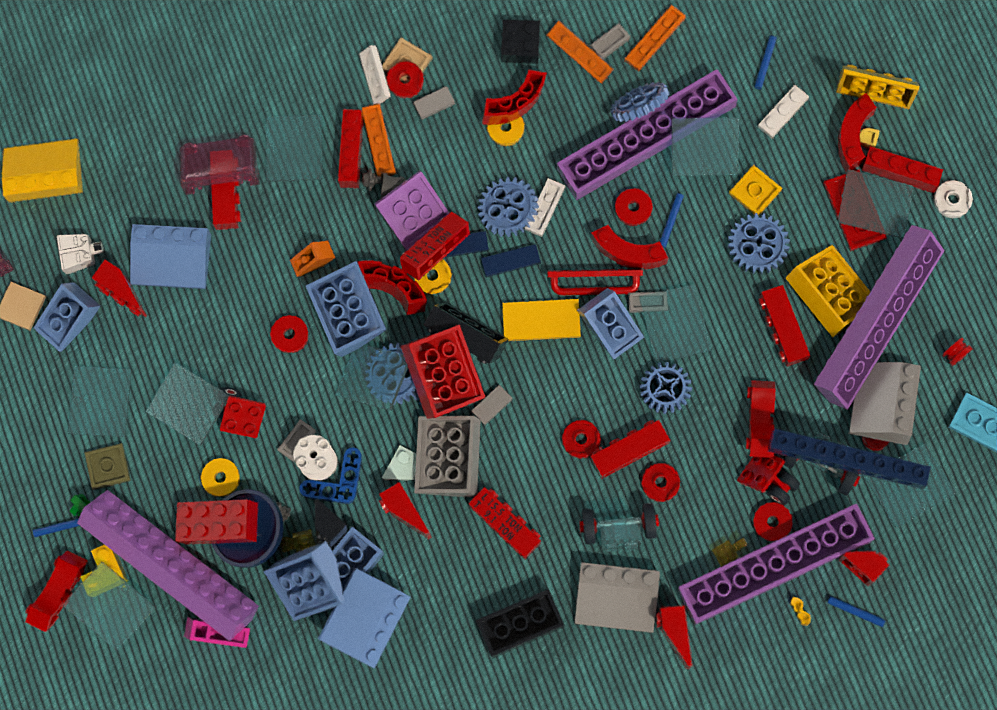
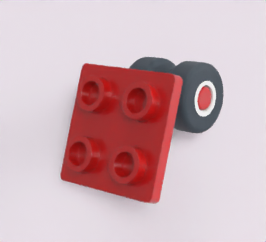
M221 388L218 399L222 404L217 403L214 409V414L222 419L220 431L257 438L266 404L241 398V392L234 388Z
M776 456L773 458L752 457L737 479L738 483L762 493L766 491L770 483L774 484L767 490V495L782 505H786L790 500V496L787 494L788 491H796L800 486V482L788 472L781 471L776 476L785 464L783 459Z

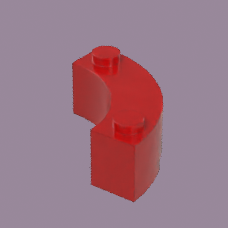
M528 70L527 77L517 92L502 98H486L482 124H504L526 114L538 101L547 73Z
M867 92L851 105L840 127L838 154L846 173L862 165L866 158L860 145V129L874 115L877 108Z
M609 224L591 232V240L598 250L621 266L653 269L666 265L668 262V256L660 241L649 245L632 244L617 236Z
M357 261L368 288L381 290L392 295L401 303L406 315L425 312L426 296L417 281L414 282L405 271L396 266L391 267L382 264L380 261Z
M751 380V387H747V398H750L749 438L746 437V449H749L750 457H774V453L767 452L771 432L774 430L773 417H770V414H774L776 386L774 381Z
M68 550L63 555H59L54 562L55 569L47 585L33 604L30 603L27 607L25 623L47 632L59 618L58 614L62 608L66 607L73 595L70 591L80 581L88 560Z

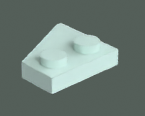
M399 446L382 479L415 480L416 453Z

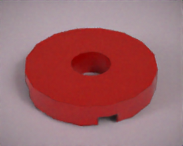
M398 62L390 68L387 74V85L390 91L397 97L411 98L420 92L424 84L423 73L413 62ZM403 76L411 78L408 83H402L400 79Z
M636 188L627 189L622 192L615 203V212L618 219L629 226L645 223L650 218L653 209L652 200L649 195L643 190ZM631 203H636L639 209L633 212L629 210L628 206Z
M283 316L276 320L271 328L270 336L272 343L283 353L298 352L308 342V328L304 321L297 316ZM293 330L295 336L292 339L285 338L286 331Z
M586 420L572 422L565 428L562 436L563 447L566 452L578 459L588 458L593 455L592 452L599 448L601 442L598 429L594 424ZM583 434L586 436L587 441L584 444H579L576 442V437Z
M665 463L654 464L645 470L641 486L649 499L655 502H666L676 496L680 488V478L678 472L672 466ZM664 478L666 486L663 488L656 486V479Z
M776 502L760 506L753 518V526L757 535L770 542L786 537L793 525L789 510ZM775 517L778 520V525L770 527L767 523L768 518Z

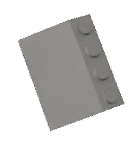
M904 362L876 363L854 398L849 434L907 445L912 436L921 366Z
M426 416L418 417L415 494L475 497L477 495L481 420L475 416H439L427 419Z
M581 563L575 624L653 633L660 571Z

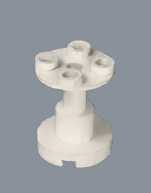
M309 435L298 441L294 449V461L308 479L324 481L334 474L338 466V458L326 439L318 435Z

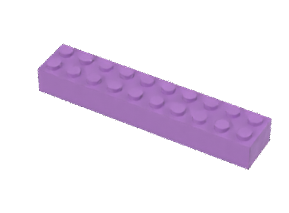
M718 69L670 96L665 100V103L660 104L661 107L655 108V111L641 116V118L636 117L633 121L629 120L557 163V171L577 201L735 108L738 99Z
M912 225L908 232H906L904 239L899 247L896 248L894 255L885 266L880 278L876 281L875 286L866 297L860 310L856 313L843 338L837 344L835 351L827 360L820 375H818L814 385L830 403L848 410L944 253V249L930 230Z
M105 491L83 508L77 524L229 641L233 639L252 621L259 607L256 603L110 491Z
M854 504L678 587L677 590L694 625H697L831 562L846 552H852L865 546L875 538L858 505Z

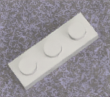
M369 46L359 55L373 103L381 104L391 95L377 47Z
M794 85L758 124V128L772 139L804 105L809 96Z
M549 178L547 179L537 201L539 208L535 210L538 212V215H532L535 222L529 221L530 228L525 226L526 231L540 237L543 236L564 192L565 185Z

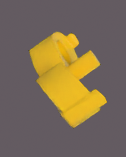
M793 597L790 605L793 607V611L797 613L800 624L809 625L811 617L809 613L803 611V601Z

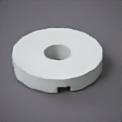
M955 180L946 181L935 192V207L945 217H961L972 206V193L962 182ZM955 195L958 198V202L951 203L948 200V196Z

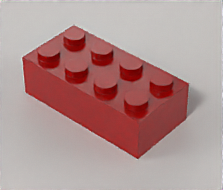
M250 500L177 503L175 542L183 544L257 542L258 503Z

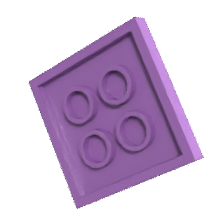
M421 171L415 173L374 203L405 250L411 248L417 240L426 235L443 217L449 214Z

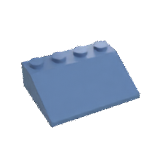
M132 224L130 284L206 289L211 233L208 228Z
M357 261L306 285L335 355L343 357L359 349L387 330Z
M326 541L282 558L264 571L293 621L344 603L336 557Z
M354 568L342 591L344 603L334 607L318 640L375 668L410 596Z

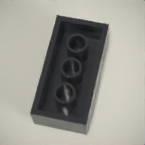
M446 302L434 305L423 325L428 328L427 331L431 334L460 325L470 354L472 353L477 356V360L484 364H490L498 360L509 340Z
M549 589L476 620L492 659L565 628Z

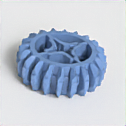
M665 362V367L658 363V369L651 366L652 373L645 371V375L648 378H641V381L645 384H641L640 389L645 391H642L640 395L642 397L647 396L643 402H651L649 405L650 409L654 405L657 406L655 410L657 413L660 408H663V414H666L667 409L674 413V407L677 410H681L680 403L686 405L687 401L685 399H690L691 397L687 393L692 391V387L687 386L691 384V380H684L688 377V373L681 374L683 371L682 367L675 370V363L672 365V368L669 367V362ZM661 374H669L675 378L667 380ZM656 378L659 387L655 389V392L651 393L650 383ZM680 383L682 392L676 398L673 389ZM663 385H665L666 387L671 386L669 387V391H667L666 389L661 390ZM664 396L669 401L671 400V402H662L656 398Z

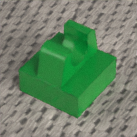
M83 494L75 495L70 500L74 505L69 512L74 517L80 516L83 508L91 502Z

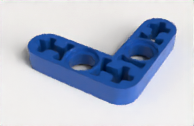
M354 447L345 451L339 484L306 480L300 485L301 494L308 499L343 504L352 503L357 494L362 463L361 452ZM355 452L358 458L354 459L353 465L357 466V468L352 466L346 467V464L351 465V459L348 455H352ZM347 471L355 472V478L352 481L345 479ZM308 484H311V487L313 489H318V485H321L319 488V496H316V491H310V493L307 494V492L304 490V487L307 488ZM331 487L333 489L332 496H323V489ZM337 488H340L339 492L346 493V490H349L352 496L345 500L343 495H338V499H336Z

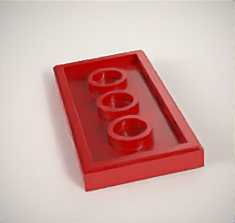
M859 169L823 182L850 251L883 241L887 238Z

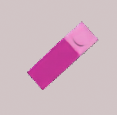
M187 617L184 637L193 641L246 648L250 628L244 627L229 641L202 619Z

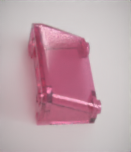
M249 135L199 144L185 143L180 148V183L186 195L195 194L196 187L200 190L206 185L239 181L240 184H243V180L249 181L250 185L260 184L255 141Z

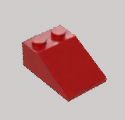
M400 482L379 494L382 498L379 500V503L386 514L390 512L392 517L425 538H432Z
M685 606L660 608L659 613L656 615L657 627H661L662 634L685 669H690L692 667Z

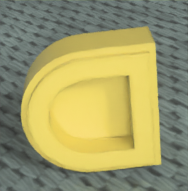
M872 128L861 130L860 145L865 148H870V146L875 148L880 130Z

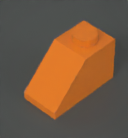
M329 241L311 242L290 261L296 276L299 277L325 266L335 256Z

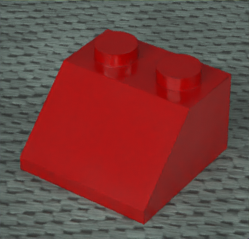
M875 551L846 552L839 559L866 586H870L889 566L887 558L880 552L876 553Z

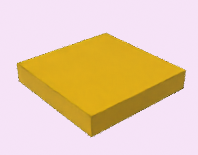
M753 165L729 191V194L754 215L757 213L759 217L782 191V187Z

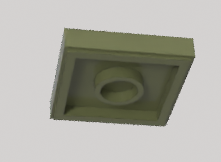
M122 443L84 452L92 490L131 481Z

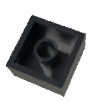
M503 20L502 63L539 64L540 21Z

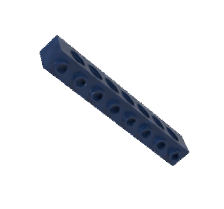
M774 429L771 432L767 452L918 489H923L927 486L931 469L930 466L779 429Z

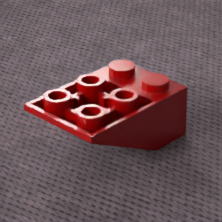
M104 260L92 276V279L96 282L94 286L104 295L109 296L110 294L115 302L121 306L125 305L136 316L139 317L141 314L146 318L147 314L128 278L119 268Z

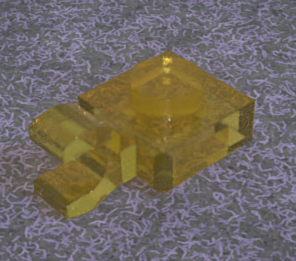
M311 529L292 533L293 538L282 537L281 539L282 552L292 549L300 552L316 545Z
M744 538L732 545L728 540L711 551L722 567L739 558L736 552L748 544Z

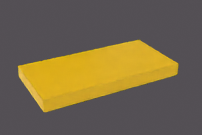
M579 299L502 303L504 337L508 338V341L581 337L580 315L577 311L579 309Z

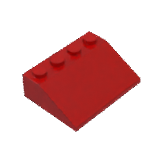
M460 325L401 346L427 419L437 418L486 398Z

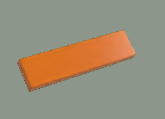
M671 5L626 56L624 61L639 72L683 22L686 15Z
M560 21L547 34L550 39L600 83H603L614 70Z
M380 104L362 107L377 176H381L382 172L388 173L389 176L396 175Z

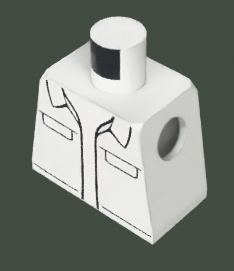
M86 234L57 235L61 267L65 274L94 265V254L104 253L102 242L92 243L91 238Z

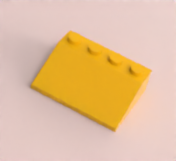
M843 65L836 92L858 98L867 92L872 101L910 109L920 86L910 78L901 79L888 73L879 74L871 69L862 70L854 65Z
M78 139L4 148L2 187L3 196L8 202L83 193Z
M833 245L796 266L785 278L832 337H835L851 325L856 313L870 294V290Z

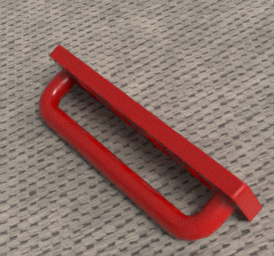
M643 269L547 270L551 289L558 295H599L607 288L615 291L616 294L634 293L639 288L640 276H643ZM632 276V285L629 287L560 288L558 286V277Z

